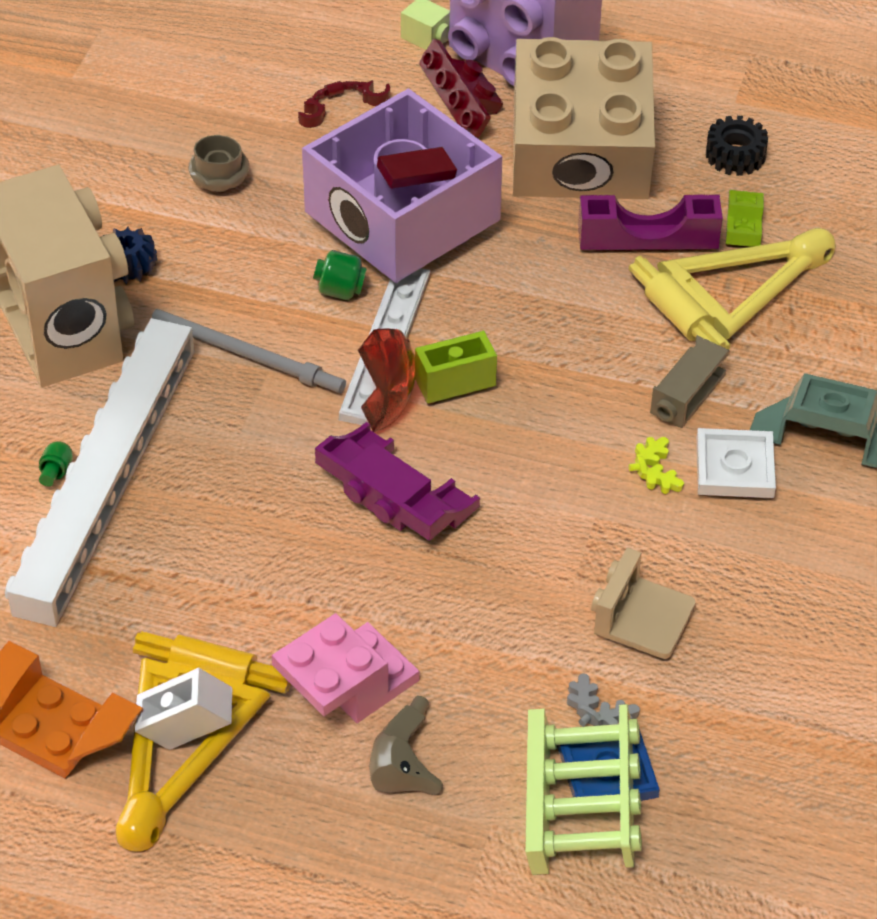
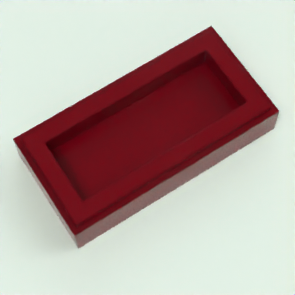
M443 147L379 156L376 165L391 189L451 180L456 177L457 173L456 166Z

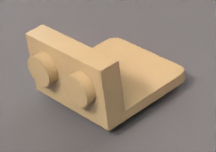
M626 548L620 561L614 560L606 578L608 583L606 588H599L594 596L591 611L596 612L594 634L656 657L667 659L672 655L695 608V599L692 596L639 578L642 553Z

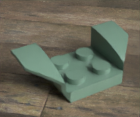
M804 373L794 386L791 396L755 414L750 430L773 431V443L781 445L789 420L799 422L808 428L820 427L833 430L846 437L858 436L866 438L867 442L862 464L877 468V390Z

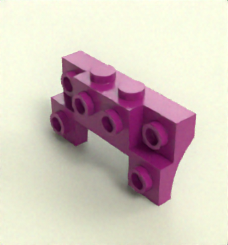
M365 422L359 428L346 435H330L315 448V463L343 482L344 493L351 501L360 503L372 511L380 521L391 524L399 531L408 526L430 541L448 525L455 529L480 507V497L478 495L470 497L455 487V480L452 478L439 488L431 491V479L393 455L391 452L394 450V440L392 438L385 440L371 431V424Z

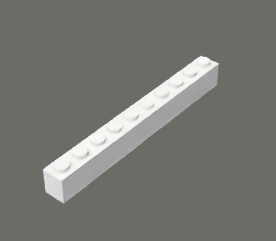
M151 318L145 330L138 333L135 349L131 357L127 356L125 358L122 374L118 382L112 383L108 393V401L104 408L98 409L94 420V427L90 435L84 436L77 460L69 464L66 480L61 490L57 489L55 491L47 517L41 518L38 523L36 538L31 547L27 546L24 549L21 557V566L16 576H11L7 582L5 597L9 600L13 617L53 627L57 626L194 354L192 327Z

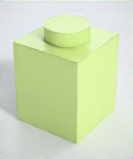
M415 0L401 12V38L427 50L433 39H438L442 43L447 42L450 10L429 0Z

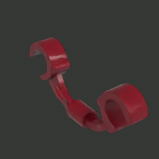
M373 80L369 82L337 81L324 85V88L315 92L312 98L304 101V113L298 112L299 124L306 128H314L323 123L326 115L325 104H320L319 100L324 97L330 98L343 94L344 90L353 89L363 93V103L378 106L390 99V85L386 84L385 90L381 93L373 92Z

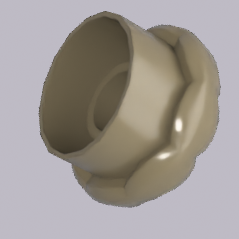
M211 135L201 138L195 143L194 155L189 162L188 170L193 181L201 188L214 192H224L228 189L236 188L245 180L250 165L246 155L242 152L240 144L235 139L228 136Z

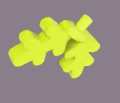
M648 437L645 446L642 443L636 445L635 463L629 464V471H637L641 479L646 480L647 488L653 490L657 484L660 485L663 494H668L670 490L682 491L684 481L676 478V471L669 470L663 473V466L659 464L660 458H667L669 452L667 449L668 438L660 437L655 441L653 437Z

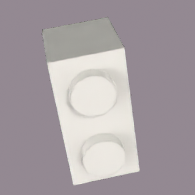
M197 668L137 695L136 704L142 707L143 711L135 721V732L171 750L231 724L232 687L206 671Z

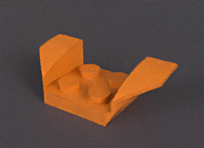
M8 641L0 650V745L63 778L69 775L84 756L121 742L143 711L142 707L113 692L101 705L44 676L41 670L39 655L11 641Z

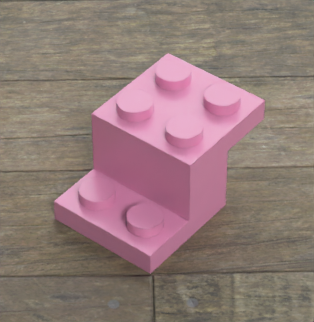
M336 613L271 655L272 666L323 716H326L340 706L356 723H359L419 681V670L370 623L367 622L354 631Z

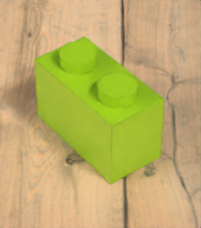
M485 331L415 348V380L427 404L496 386L497 354Z

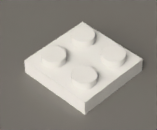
M698 428L696 438L698 495L774 498L776 483L773 431Z

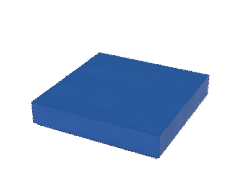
M640 732V744H633V754H639L640 779H633V789H639L640 799L643 801L659 798L660 789ZM619 741L557 745L562 763L620 759ZM620 776L567 779L573 797L620 794Z

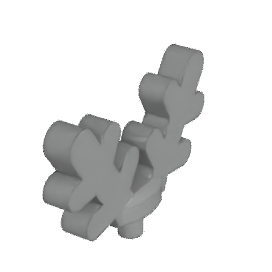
M584 673L578 676V682L572 681L569 683L568 692L570 694L567 696V705L577 709L576 714L581 717L578 721L581 726L584 727L587 723L593 726L618 724L619 705L625 704L623 700H617L616 706L613 709H610L609 703L602 702L600 711L596 712L593 709L597 708L599 704V697L596 696L598 685L595 683L589 684V676ZM636 704L628 705L630 718L636 719L639 716V706Z

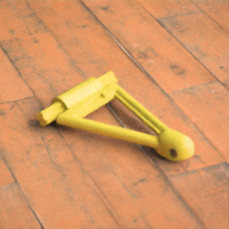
M815 228L797 235L789 241L661 261L657 264L658 270L646 258L638 256L635 258V263L629 265V271L646 287L645 296L689 341H696V336L698 335L726 349H730V343L726 339L735 334L804 270L815 269L828 263L834 255L836 243L834 236L828 230ZM831 248L830 253L824 257L825 252ZM785 257L787 263L730 314L689 274Z

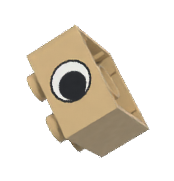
M555 37L516 39L513 196L580 198V195H615L617 199H649L655 152L652 42L629 41L626 39H612L609 41L562 40Z
M59 164L0 182V308L41 388L123 362L120 331L134 327V316L128 297L122 286L114 287V279L128 275L127 260L120 240L115 233L99 237L96 230L102 229V219L93 192L89 187L74 191Z

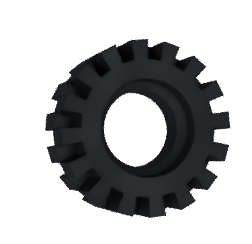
M737 115V120H733L732 116H726L725 122L721 118L716 120V125L712 123L710 130H708L705 154L706 158H708V163L711 166L715 164V169L719 172L724 168L725 174L731 175V171H736V176H742L743 171H746L748 175L752 174L754 169L758 171L766 159L769 137L767 136V130L762 129L763 125L759 122L753 125L754 119L748 118L747 121H743V116Z

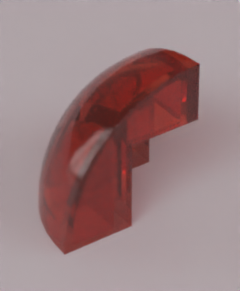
M375 329L358 349L376 386V389L361 406L368 423L371 424L373 432L388 427L399 418L406 408L414 389L416 363L413 348L409 338L406 339L403 332L398 329Z

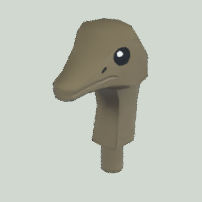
M416 696L410 706L406 705L376 737L369 764L370 779L375 790L386 793L421 791L431 795H437L441 792L443 788L441 780L428 771L417 759L408 744V740L424 723V713L429 706V702L425 697Z

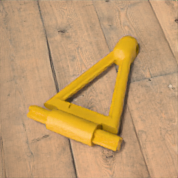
M143 631L136 634L133 653L160 660L141 659L138 694L200 668L232 687V705L235 707L232 709L231 724L211 732L156 794L149 792L154 742L135 732L134 727L128 798L115 829L116 839L121 847L134 852L150 849L158 842L166 823L167 812L270 698L269 692L257 687L284 694L289 692L291 684L273 666L257 662L256 654L180 634L174 640Z

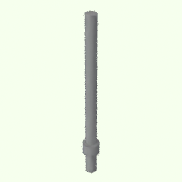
M155 309L152 314L153 319L192 327L193 338L296 376L301 383L311 387L319 385L340 394L346 387L345 379L323 372L321 366L310 362L302 364L160 309Z

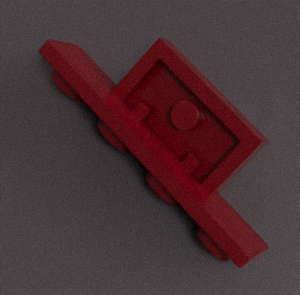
M433 39L427 50L423 53L419 65L457 124L479 139L491 119L488 112L497 114L503 102L495 92L496 88L483 74V69L478 63L472 60L462 61L451 58L442 42L438 39Z

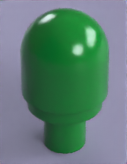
M55 441L45 448L39 460V470L41 472L39 482L42 485L50 487L55 480L61 479L66 475L67 468L73 461V451L68 444Z

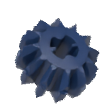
M129 226L124 231L114 228L113 233L120 240L128 265V275L114 279V282L122 279L127 285L129 280L135 279L141 282L142 276L152 275V269L156 266L158 259L152 236L145 235L142 228L131 231Z

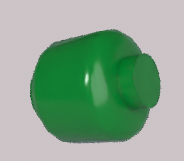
M331 250L327 253L325 260H317L313 279L319 281L318 289L322 295L349 301L353 298L354 294L360 295L367 268L362 267V261L358 256Z

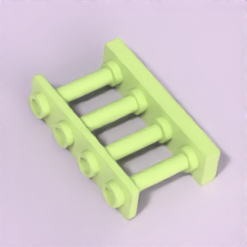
M628 704L619 705V724L556 728L555 724L548 725L545 708L528 710L525 852L532 875L549 874V857H555L556 852L621 848L625 867H634V852L642 851L640 825H634V815H641L639 789H633V779H640L639 754H633V744H640L638 719L630 718ZM619 741L620 759L556 763L555 759H550V750H556L557 745ZM620 776V794L571 798H555L554 794L550 795V785L557 784V780ZM620 812V831L555 835L554 830L549 831V820H556L558 815Z

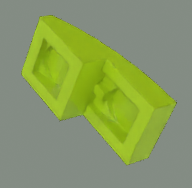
M729 190L726 244L750 247L761 245L764 193Z

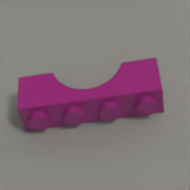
M580 195L578 219L580 250L719 249L723 220L720 195H684L675 207L656 215L632 213L620 205L615 195Z

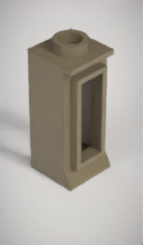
M697 335L694 348L690 347L657 387L654 386L650 413L663 421L683 428L726 375V370L719 367V365L729 355V350Z

